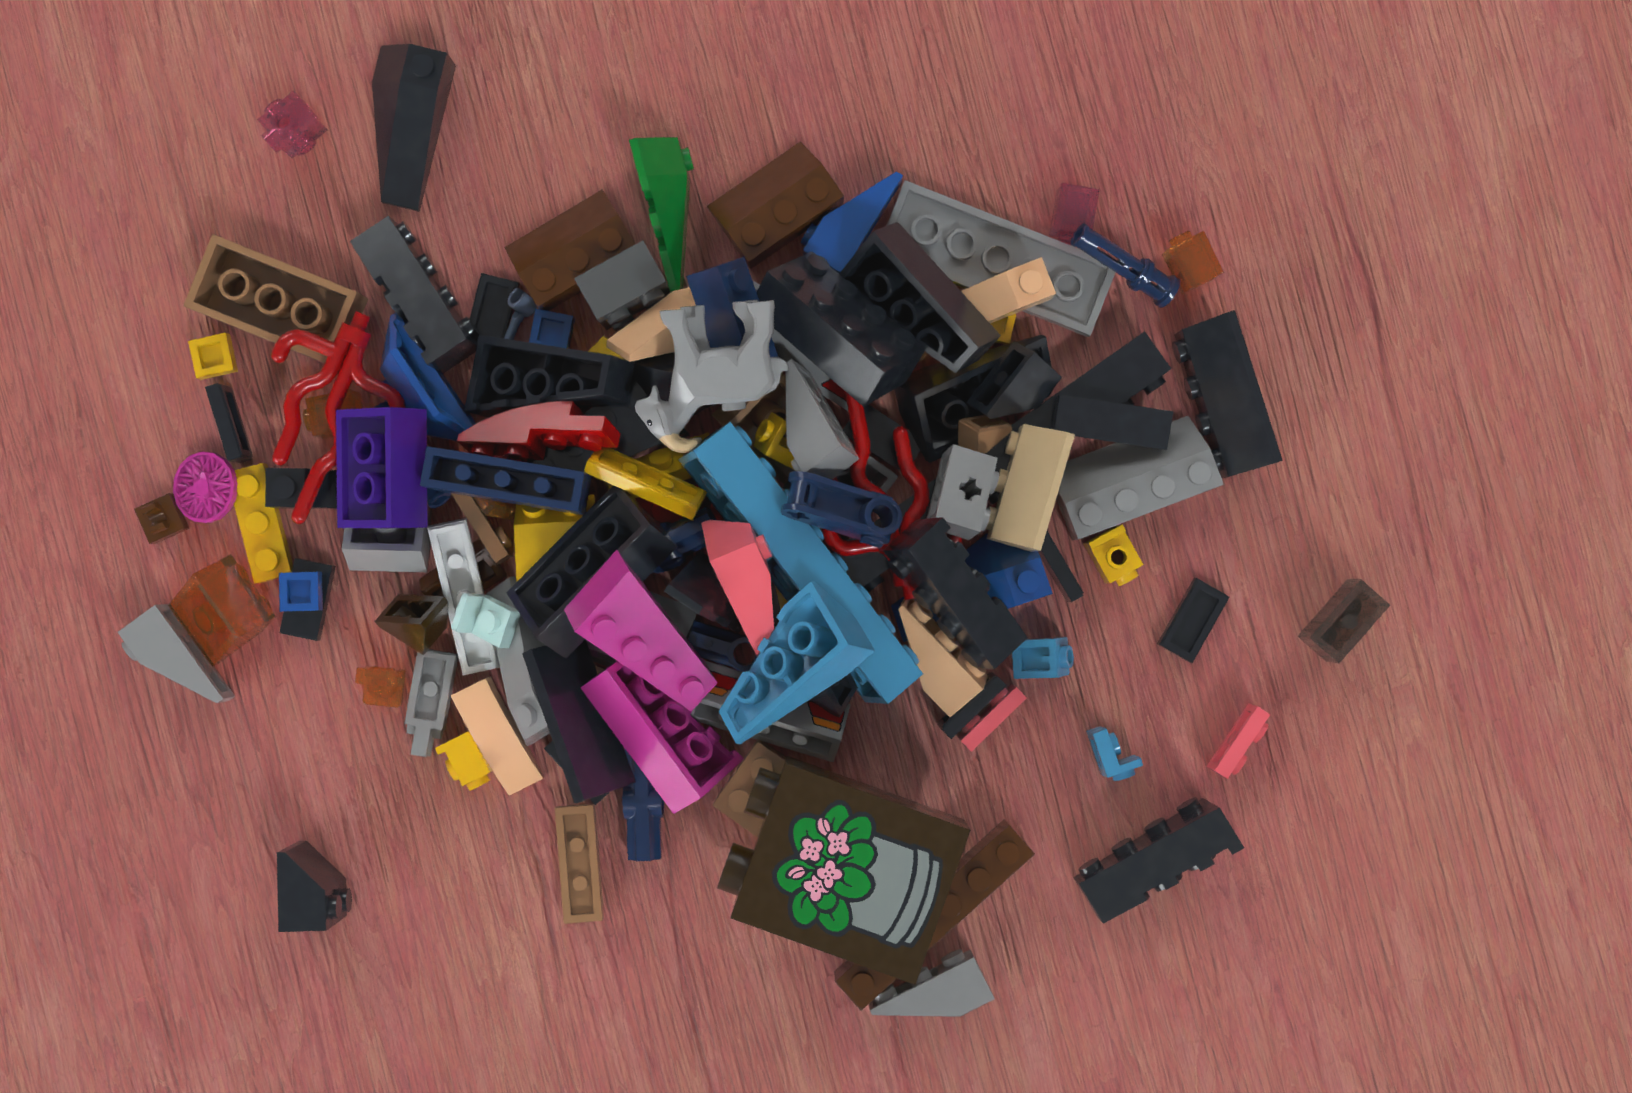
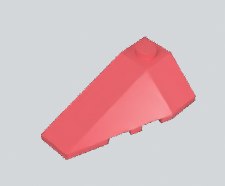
M707 520L702 522L701 525L709 561L758 657L760 651L757 648L763 638L769 639L774 631L771 576L766 560L772 557L771 550L763 534L756 537L750 523Z

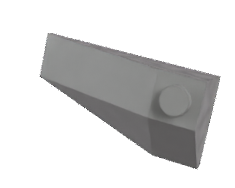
M515 576L509 577L486 593V595H490L516 609L506 593L517 582ZM520 615L510 647H496L509 710L526 746H529L550 734L522 653L546 645L535 638Z

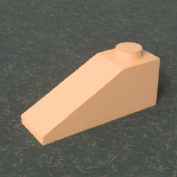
M1042 257L1007 270L961 291L989 323L1049 301L1056 294Z
M685 288L672 291L607 340V348L629 362L675 352L671 332L664 325L659 311L696 306L691 289Z

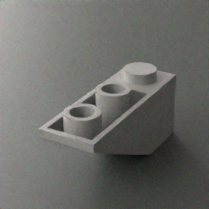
M959 949L944 956L941 959L942 964L930 970L928 967H922L916 985L905 982L894 988L893 984H890L869 1003V1010L872 1015L961 1017L995 998L971 949L964 953Z

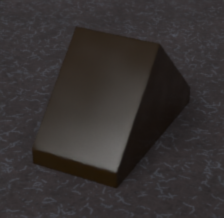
M398 594L374 622L392 636L424 655L447 628L448 601L444 596Z

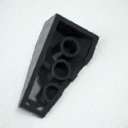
M413 44L383 45L380 48L372 80L380 194L381 202L384 204L420 212L456 68L455 63L446 52Z

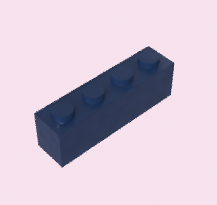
M427 446L420 486L434 491L584 515L586 513L592 477L582 471Z

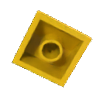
M594 495L588 496L586 512L595 504ZM516 504L514 518L516 581L583 515Z

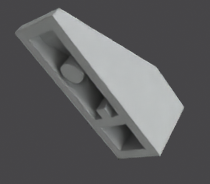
M790 359L786 362L789 367L788 371H785L787 446L794 457L791 461L792 467L795 471L808 472L832 480L859 460V457L811 373L793 359Z
M169 604L154 605L117 632L124 641L122 642L123 650L132 660H138L145 667L215 703L230 701L235 697Z

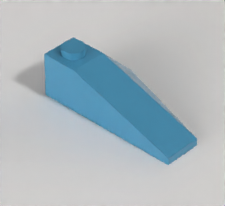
M810 581L782 607L776 617L779 622L769 639L763 638L757 648L760 651L758 657L749 671L742 672L719 710L736 744H742L835 684L875 652L874 647L857 619L814 581Z

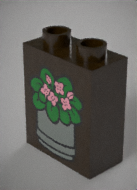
M786 756L780 774L760 767L744 813L764 820L754 849L733 843L717 889L736 895L730 918L916 985L971 831L965 820L790 756Z

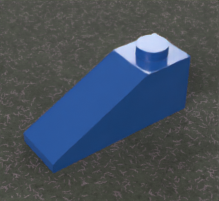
M896 171L824 216L818 226L812 223L801 240V244L805 245L803 255L813 251L816 255L827 260L829 266L839 274L870 236L900 187L903 175Z

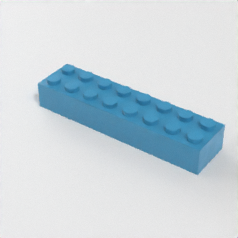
M731 422L717 429L702 440L694 450L678 459L699 488L706 490V497L725 521L750 523L756 537L764 535L772 553V557L766 559L771 581L787 602L810 581H814L857 619L874 647L875 652L850 672L858 687L856 691L866 703L889 704L923 675L917 666L919 663L918 657L907 645L904 644L902 646L893 635L896 630L890 620L883 614L878 615L870 605L872 598L868 591L861 584L853 583L846 573L848 566L836 552L830 553L822 542L824 535L819 527L782 515L781 508L783 504L787 503L789 490H782L774 479L776 472L770 463L762 457L759 459L750 448L752 441L747 433L740 426L734 427Z

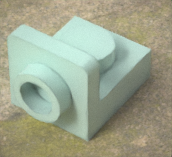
M464 593L456 608L451 629L458 633H472L498 648H509L520 613L517 609L490 595Z

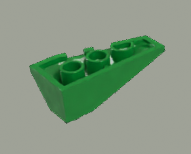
M678 137L629 139L641 188L646 201H648L649 217L655 237L658 239V249L671 293L674 290L683 289L690 190L687 171L694 170L688 147L681 149Z

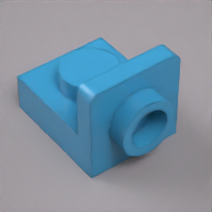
M1068 638L1026 639L1012 652L1014 679L1059 678L1069 675V668L1073 666L1074 655L1072 647L1068 645Z
M1102 726L1086 731L1101 775L1107 778L1112 777L1113 781H1119L1134 776L1136 774L1134 769L1143 766L1141 758L1136 755L1120 760L1117 759V755L1121 754V748L1114 732L1108 733V730Z

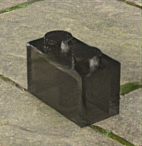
M1347 579L1297 637L1326 662L1339 664L1389 608L1390 604L1362 579Z

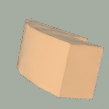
M487 677L451 695L475 743L509 796L544 778L529 746H526L510 710H507L491 677Z

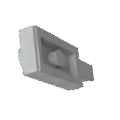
M428 649L424 655L417 652L404 723L407 724L406 733L414 734L411 755L431 756L434 739H442L443 732L446 730L458 654Z

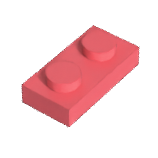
M1012 684L1007 689L1004 688L989 702L990 706L982 714H977L961 729L962 733L958 736L959 740L972 752L1027 697Z
M1248 703L1206 767L1226 779L1229 778L1231 773L1236 775L1247 760L1245 752L1251 743H1257L1268 729L1266 721L1270 714L1260 707Z

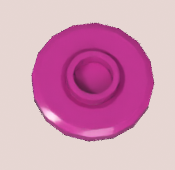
M198 452L188 456L180 464L173 484L175 502L182 514L194 522L212 523L222 519L232 509L237 498L238 483L235 470L226 458L217 453Z

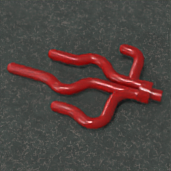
M355 311L350 325L342 322L334 342L309 331L301 329L289 330L279 337L271 353V358L276 363H283L287 359L291 348L295 345L304 346L327 356L325 364L319 372L294 383L285 396L283 404L285 426L272 455V461L276 465L282 466L286 464L298 438L302 424L300 403L303 397L309 392L328 385L337 375L325 407L327 423L334 438L333 446L315 461L309 471L291 514V519L296 524H303L307 520L324 477L328 471L337 465L336 410H341L352 381L364 391L387 401L390 407L406 408L405 401L398 390L389 384L374 379L364 370L362 363L363 355L372 336L365 332V329L371 317Z
M846 392L855 452L859 457V460L850 466L851 480L854 487L887 495L881 488L872 484L865 474V468L870 455V438L864 407ZM898 426L893 430V440L901 474L912 486L914 500L900 524V533L898 528L891 534L890 542L878 548L859 542L858 539L846 541L838 533L822 528L824 541L833 552L842 556L878 552L883 554L889 561L890 559L882 550L917 519H921L929 504V487L926 478L914 465L908 431L905 427ZM947 534V537L955 544L957 542L961 543L962 538ZM891 571L894 586H902L904 599H915L912 595V591L915 589L906 578L900 579Z

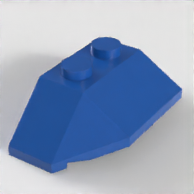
M395 312L389 319L379 368L385 377V380L382 382L389 384L399 391L405 401L406 408L427 409V436L457 442L459 433L475 425L476 422L469 412L464 411V404L444 374L426 364L421 356V353L426 349L422 350L409 337L403 327L408 323L405 317L400 318Z

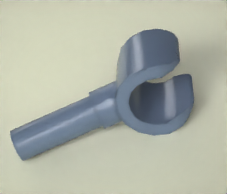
M515 288L507 300L508 305L515 312L512 315V320L504 339L513 340L524 317L531 316L535 309H537V305L532 297L520 288Z

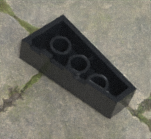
M387 216L352 239L350 243L374 281L379 286L383 285L386 291L383 294L391 308L400 318L405 317L408 323L403 327L409 337L422 350L426 349L421 353L426 364L444 374L476 352L477 343L475 339L480 334L467 316L463 319L460 318L454 309L459 304L447 285L440 288L433 277L438 272L425 253L420 256L412 246V243L417 240L404 221L398 224L391 217Z
M898 222L873 231L839 273L844 279L854 283L858 291L873 304L883 308L886 315L901 328L911 332L915 339L926 348L925 352L955 373L977 362L1001 336Z
M479 335L464 411L490 418L511 409L555 401H573L578 408L626 403L635 364L607 354Z
M633 376L626 403L593 406L584 413L586 416H605L621 433L618 448L611 449L636 459L665 446L650 432L636 413L635 404L637 400L648 396ZM685 428L679 433L684 438L690 436ZM566 446L564 450H555L547 447L544 460L528 459L527 463L584 472L586 463L594 451L586 450L582 447Z
M943 517L915 520L882 550L890 559L887 562L889 568L900 579L906 578L915 589L912 591L914 598L924 608H931L939 618L937 621L939 628L951 639L954 637L964 648L961 651L962 655L972 666L995 670L1028 637L1002 600L995 596L990 598L987 594L990 590V583L983 573L968 567L965 559L969 556V553L962 543L957 542L955 544L947 537L945 533L950 529V526Z
M1196 797L1191 798L1179 805L1176 809L1178 813L1166 821L1162 817L1149 823L1144 828L1145 834L1133 841L1131 838H1126L1118 842L1111 848L1113 853L1101 861L1098 858H1094L1084 863L1078 869L1080 874L1073 878L1100 921L1104 924L1147 901L1150 897L1147 891L1153 888L1159 892L1179 884L1183 877L1182 872L1186 870L1194 871L1199 869L1201 872L1214 865L1213 859L1216 857V854L1228 848L1233 855L1244 849L1220 807L1204 798L1200 800Z

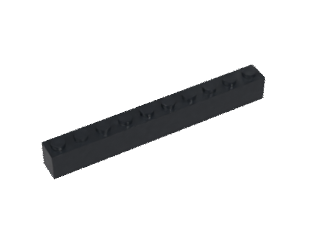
M1144 331L1046 400L1039 408L1032 410L1012 424V431L1018 433L1019 427L1023 424L1052 429L1057 394L1134 405L1135 403L1131 397L1141 390H1144L1148 395L1163 385L1166 381L1162 375L1171 370V367ZM1010 433L985 453L998 458L995 468L997 472L1000 469L1007 470L1011 455L1005 454V449ZM936 479L928 484L929 504L921 519H927ZM961 487L959 489L965 492V488ZM994 491L993 494H989L988 502L990 505L998 501L999 492ZM914 494L899 504L902 520L913 503ZM880 518L873 522L876 526L881 527ZM868 552L854 556L838 554L848 566L846 573L854 584H861L869 592L885 581L880 574L888 570L889 566L887 564L888 559L883 554L878 552Z

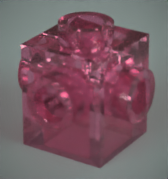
M292 91L284 99H276L264 109V114L257 119L266 130L261 136L276 153L283 150L291 158L308 153L316 145V139L328 131L305 100L295 91Z

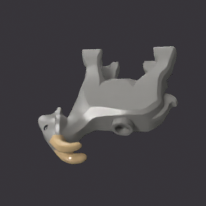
M748 300L732 303L734 312L743 321L745 327V334L740 346L710 348L706 335L704 305L685 306L675 310L659 311L664 325L671 332L675 351L669 401L661 400L657 386L653 385L649 397L637 400L635 410L650 432L669 449L685 453L694 450L702 442L701 437L687 439L679 435L700 406L722 404L723 411L745 409L747 401H756L777 388L781 372L788 371L789 367L785 360L779 357H770L769 342L774 333V300L760 302L758 300Z

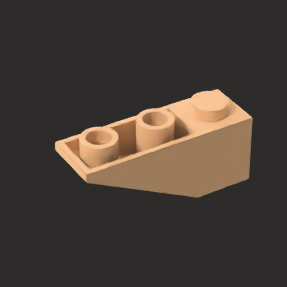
M903 599L899 607V613L910 649L919 659L917 666L923 673L919 677L922 688L951 717L984 689L988 678L986 669L975 668L964 658L961 653L963 649L959 646L960 643L955 637L953 639L948 637L939 628L937 622L932 618L933 614L930 609L924 608L915 599Z

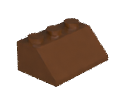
M800 141L707 205V208L740 256L745 257L749 269H752L807 231L812 223L816 225L824 216L844 204V195L823 164Z
M602 189L504 248L537 307L540 310L550 311L581 292L574 278L635 245V242Z

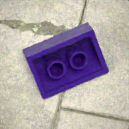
M382 407L336 410L337 528H428L427 488L420 486L427 448V409Z

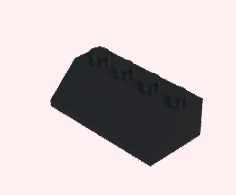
M1235 310L1184 328L1174 334L1176 341L1172 342L1173 352L1177 362L1184 364L1187 377L1184 378L1185 390L1190 400L1195 399L1199 414L1195 415L1197 428L1202 436L1207 437L1221 478H1227L1283 461Z
M613 485L506 593L535 638L564 658H567L585 638L574 631L564 609L612 554L618 550L630 568L643 582L678 546L664 528L627 491Z

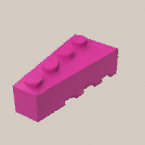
M618 550L612 554L564 609L577 634L691 712L717 684L705 661L670 619L662 606L655 600Z
M618 661L611 664L581 687L582 691L673 814L701 799L744 760L735 749L729 752L719 742L721 736L710 726L706 729L690 715L691 711Z

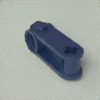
M793 471L789 473L788 481L791 483L787 503L783 504L781 508L782 515L788 518L858 539L859 542L878 548L890 542L891 534L899 528L902 522V512L897 502L893 500V497L874 491L869 492L808 472ZM871 512L876 513L880 517L881 527L876 526L872 522Z

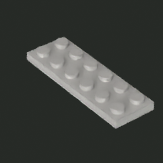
M906 180L903 183L887 224L888 226L898 222L955 285L964 289L1042 257L1056 294L1051 300L1023 310V312L1086 337H1090L1116 273L1079 248Z

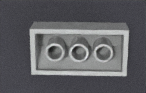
M1185 416L1172 421L1167 450L1116 442L1067 461L1056 500L1071 539L1079 540L1222 486L1224 483L1210 447L1190 417Z

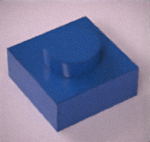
M535 309L529 343L569 349L575 317Z
M322 572L279 573L280 612L323 610Z

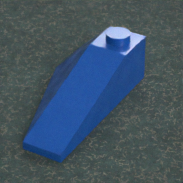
M988 533L966 549L969 553V556L965 559L968 567L983 573L990 583V590L987 594L990 598L995 596L1002 600L1007 609L1053 594L1038 551L1030 552L986 539ZM903 596L892 604L891 608L902 640L905 642L908 639L899 613V607L904 599ZM931 610V612H932V614H933V617H932V618L937 622V621L939 620V618H938V617L936 616V614Z

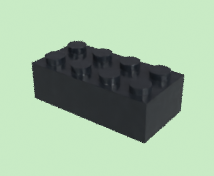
M813 251L768 270L757 290L759 301L774 300V329L863 407L905 384L926 350L911 332L901 328L886 315L883 308L873 304L858 291L854 283L844 279L829 266L827 260L816 255Z

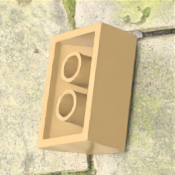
M1026 424L1019 427L1018 433L1011 431L1005 449V454H1009L1011 457L1007 470H999V480L995 491L1000 494L996 508L989 506L991 514L986 530H989L986 539L1030 552L1041 551L1075 434Z

